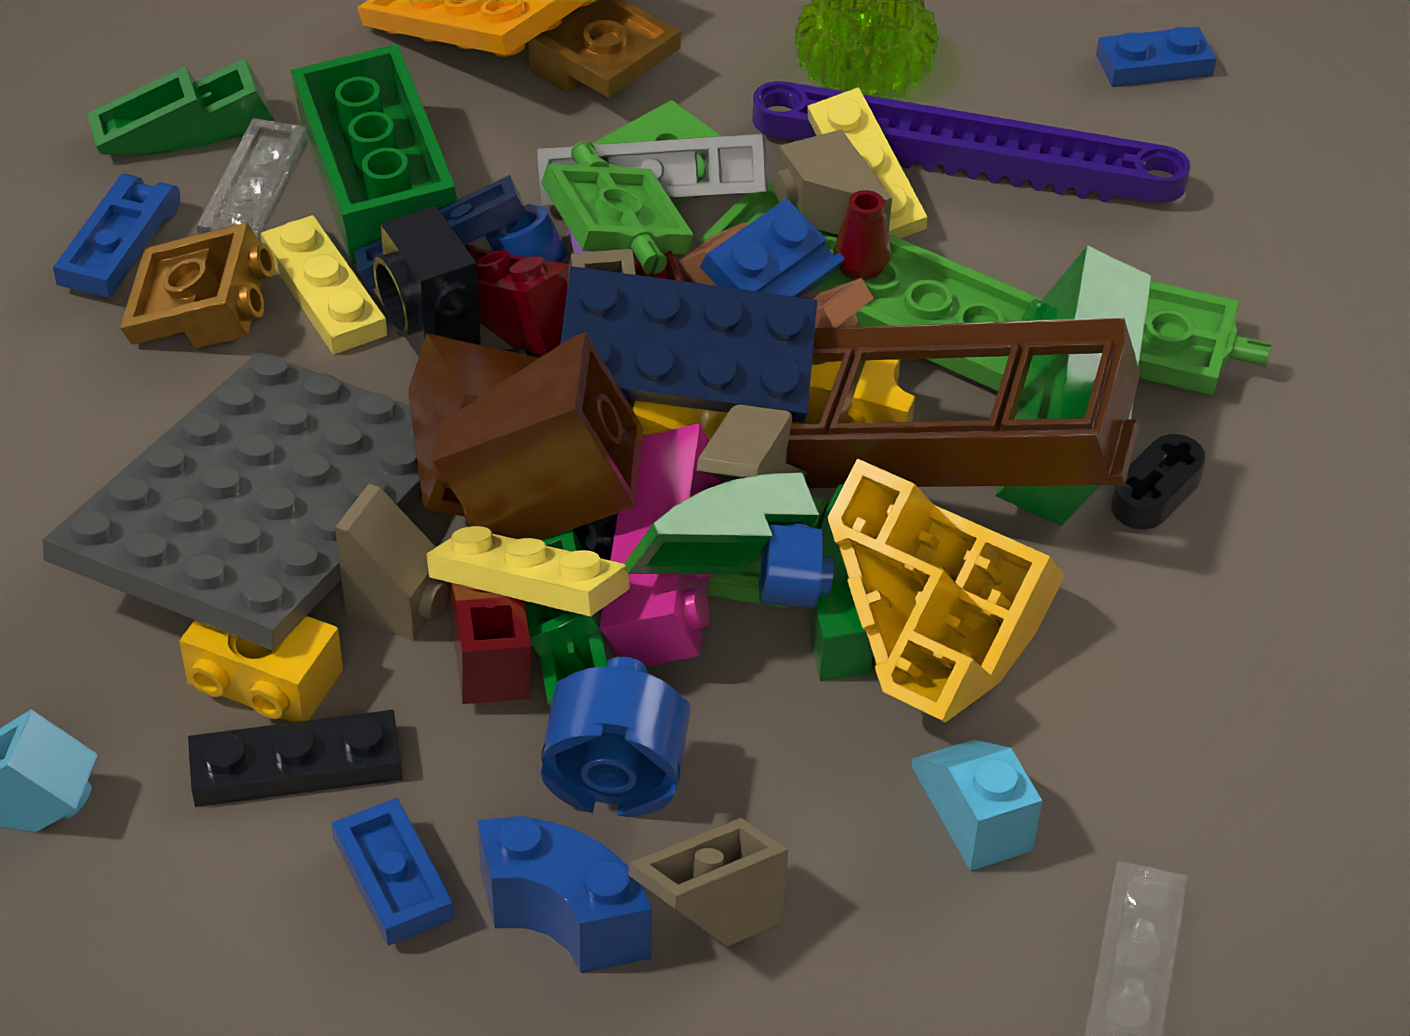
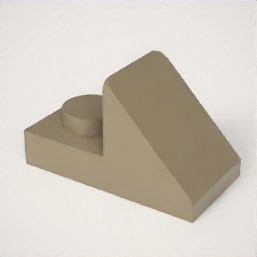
M746 405L734 406L730 409L699 456L696 471L726 482L775 473H802L806 481V471L786 464L788 455L786 451L792 414L784 410Z

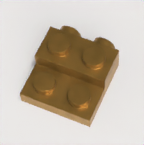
M596 0L590 5L577 8L562 18V23L558 27L542 32L528 41L529 70L567 92L572 91L583 83L610 98L681 48V31L626 0Z
M247 222L144 248L120 325L121 331L131 345L157 338L165 339L184 332L195 348L220 342L228 343L248 336L252 319L260 318L264 314V300L260 288L262 280L272 277L275 270L274 259L270 249L265 243H260Z

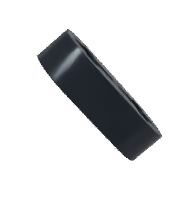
M1181 434L1163 435L1154 440L1130 464L1125 485H1115L1112 498V512L1115 518L1123 525L1133 529L1146 530L1155 528L1163 523L1201 482L1206 460L1205 451L1201 444L1193 438ZM1165 465L1172 467L1168 472L1164 470ZM1149 491L1153 492L1152 498L1145 495Z

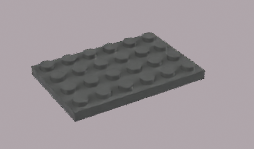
M258 352L42 539L44 561L273 651L341 581L335 526L369 483L381 487L405 514L422 497L410 406L392 400L387 395L373 393L339 381L334 376L320 374L286 362L281 357Z

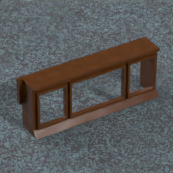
M1124 317L815 328L812 362H842L820 424H791L786 451L788 454L786 464L807 472L806 484L808 488H837L838 485L845 484L857 459L912 482L917 487L1125 485L1139 430L1137 420L1129 419L1140 378V370ZM1102 353L1085 418L1014 420L1033 355ZM1009 356L990 420L844 423L865 361Z

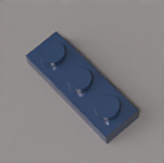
M511 175L438 209L464 246L486 234L490 237L501 235L512 229L517 224L518 219L527 215L520 193ZM382 237L354 250L358 273L368 291L376 288L373 263L376 257L383 255Z

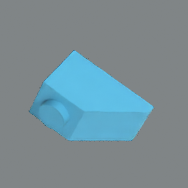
M32 709L0 728V827L36 833L63 817L66 819L73 817L84 806L92 789L88 778L98 754Z
M973 739L912 758V769L970 871L1033 851L1042 799L1011 748Z

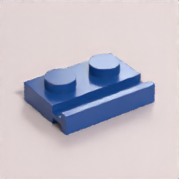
M786 198L706 254L700 268L720 287L802 298L836 273L845 258L840 253L835 256L824 245L827 239Z

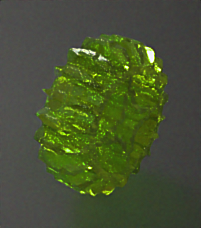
M812 0L811 4L802 7V13L798 19V27L795 28L794 44L797 45L799 67L807 70L808 79L814 81L821 80L823 88L832 89L836 87L840 91L847 92L859 87L863 95L878 94L881 98H886L889 91L905 94L908 85H921L923 76L931 73L932 65L935 63L939 35H937V26L934 22V13L925 10V3L922 0Z

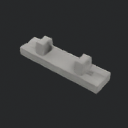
M765 134L594 145L600 158L604 159L608 164L625 168L651 169L669 198L768 192ZM573 146L537 149L541 206L554 205L541 184L547 163L577 164L571 156ZM697 153L701 156L703 162V178L701 181H698Z

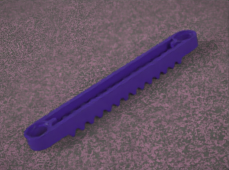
M784 81L765 83L758 87L753 94L752 122L756 129L773 137L797 141L817 135L808 120V106L845 91ZM863 95L896 158H900L904 168L910 169L915 161H919L926 172H932L937 165H942L949 176H953L958 169H965L968 178L973 180L983 172L987 173L991 183H997L1003 176L1009 177L1013 187H1019L1024 180H1029L1036 191H1041L1046 184H1052L1056 194L1060 195L1070 187L1075 188L1078 198L1083 199L1091 191L1097 192L1101 202H1107L1113 195L1166 203L1175 201L1183 196L1187 187L1190 161L1184 153L1169 146ZM773 106H784L792 110L786 112H775L767 108ZM1148 171H1164L1172 174L1173 176L1158 177L1155 175H1151L1150 173H1148Z

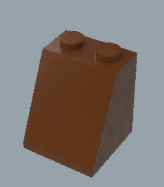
M583 332L573 336L442 420L435 451H433L431 456L432 467L440 484L445 488L450 487L462 504L469 527H486L491 530L492 534L514 539L534 538L543 540L636 507L644 428L587 333Z
M426 334L408 389L422 502L426 510L465 517L462 504L450 487L445 488L440 484L432 467L431 456L433 451H435L441 421L539 358Z

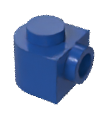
M529 203L524 206L527 215L518 219L517 224L512 229L498 236L490 237L487 234L485 235L493 251L506 250L509 254L524 257L540 256L546 261L561 263L567 253V248L547 209Z
M769 524L773 536L763 547L759 558L760 604L815 608L819 596H829L833 580V558L831 556H822V529H815L804 524H789L786 526Z

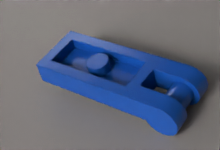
M128 174L120 175L54 265L53 271L56 285L110 298L165 218L172 219L175 216L180 204L179 188L162 182L157 183L155 186L144 184L143 179Z

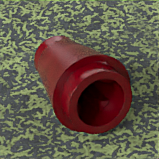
M861 190L850 196L833 249L834 256L840 253L845 258L839 269L850 278H862L863 280L875 278L883 272L884 267L891 260L884 199L874 191Z

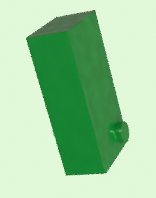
M398 44L290 70L300 120L352 265L356 264L355 249L381 237L380 223L435 205L440 209L457 200L455 184Z
M1087 245L1041 301L1038 299L1031 301L1021 321L1124 317L1139 366L1151 275ZM1102 353L1033 355L1014 420L1085 418ZM1100 485L997 486L996 497L1062 526Z

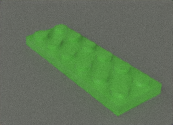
M768 182V192L745 193L699 240V245L711 236L744 222L746 225H749L780 202L775 195L773 184ZM817 229L827 239L824 245L833 253L838 235ZM889 234L891 260L879 276L863 280L874 299L855 313L859 322L853 327L1021 321L1031 301L1034 299L1041 301L1042 299ZM838 269L836 273L811 291H826L857 279L846 276ZM1009 356L934 358L927 360L998 391Z

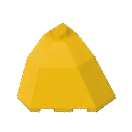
M859 459L856 460L827 517L835 543L839 546L849 576L847 581L862 628L867 633L877 664L875 670L882 692L944 723L1001 682L1037 633L1065 577L1063 571L1049 555L934 505L914 483Z

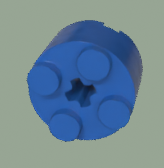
M615 657L606 663V667L581 670L569 675L565 679H561L557 682L554 689L541 753V776L543 783L563 802L593 813L595 802L617 804V816L623 817L647 815L664 808L672 801L681 774L691 711L690 703L673 687L647 674L646 666L642 662L630 657Z

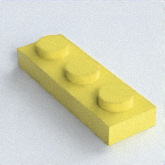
M859 87L809 105L808 120L816 135L842 129L892 197L889 234L898 238H904L927 229V215Z
M313 215L260 233L261 243H265L272 253L275 270L333 355L387 336L385 316Z
M481 526L461 528L452 534V538L426 553L430 578L590 617L630 589L629 574L623 563L601 559L597 553L592 551L571 552L545 546L544 542L539 539H514L492 534L490 529Z

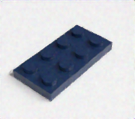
M570 266L560 345L573 336L586 332L627 400L728 413L736 405L754 406L788 411L792 414V422L804 423L808 411L817 300Z

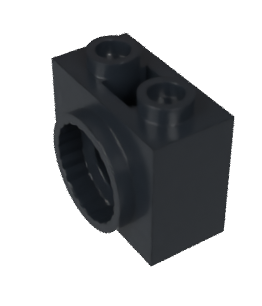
M436 205L380 223L383 255L374 259V280L384 312L396 333L407 339L418 357L426 334L481 345L476 261Z

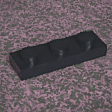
M394 710L188 736L191 791L195 807L403 780Z

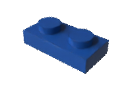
M1177 27L1172 30L1145 33L1130 32L1117 36L1099 37L1096 52L1112 87L1213 76L1216 57L1200 27Z
M398 798L332 822L334 841L388 946L455 919L453 901Z

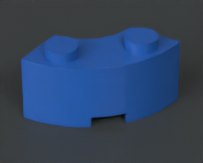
M525 816L477 821L481 875L495 928L523 927L549 935L570 952L580 973L651 959L652 908L641 884L628 875L629 867L614 852L582 832L549 821L531 819Z

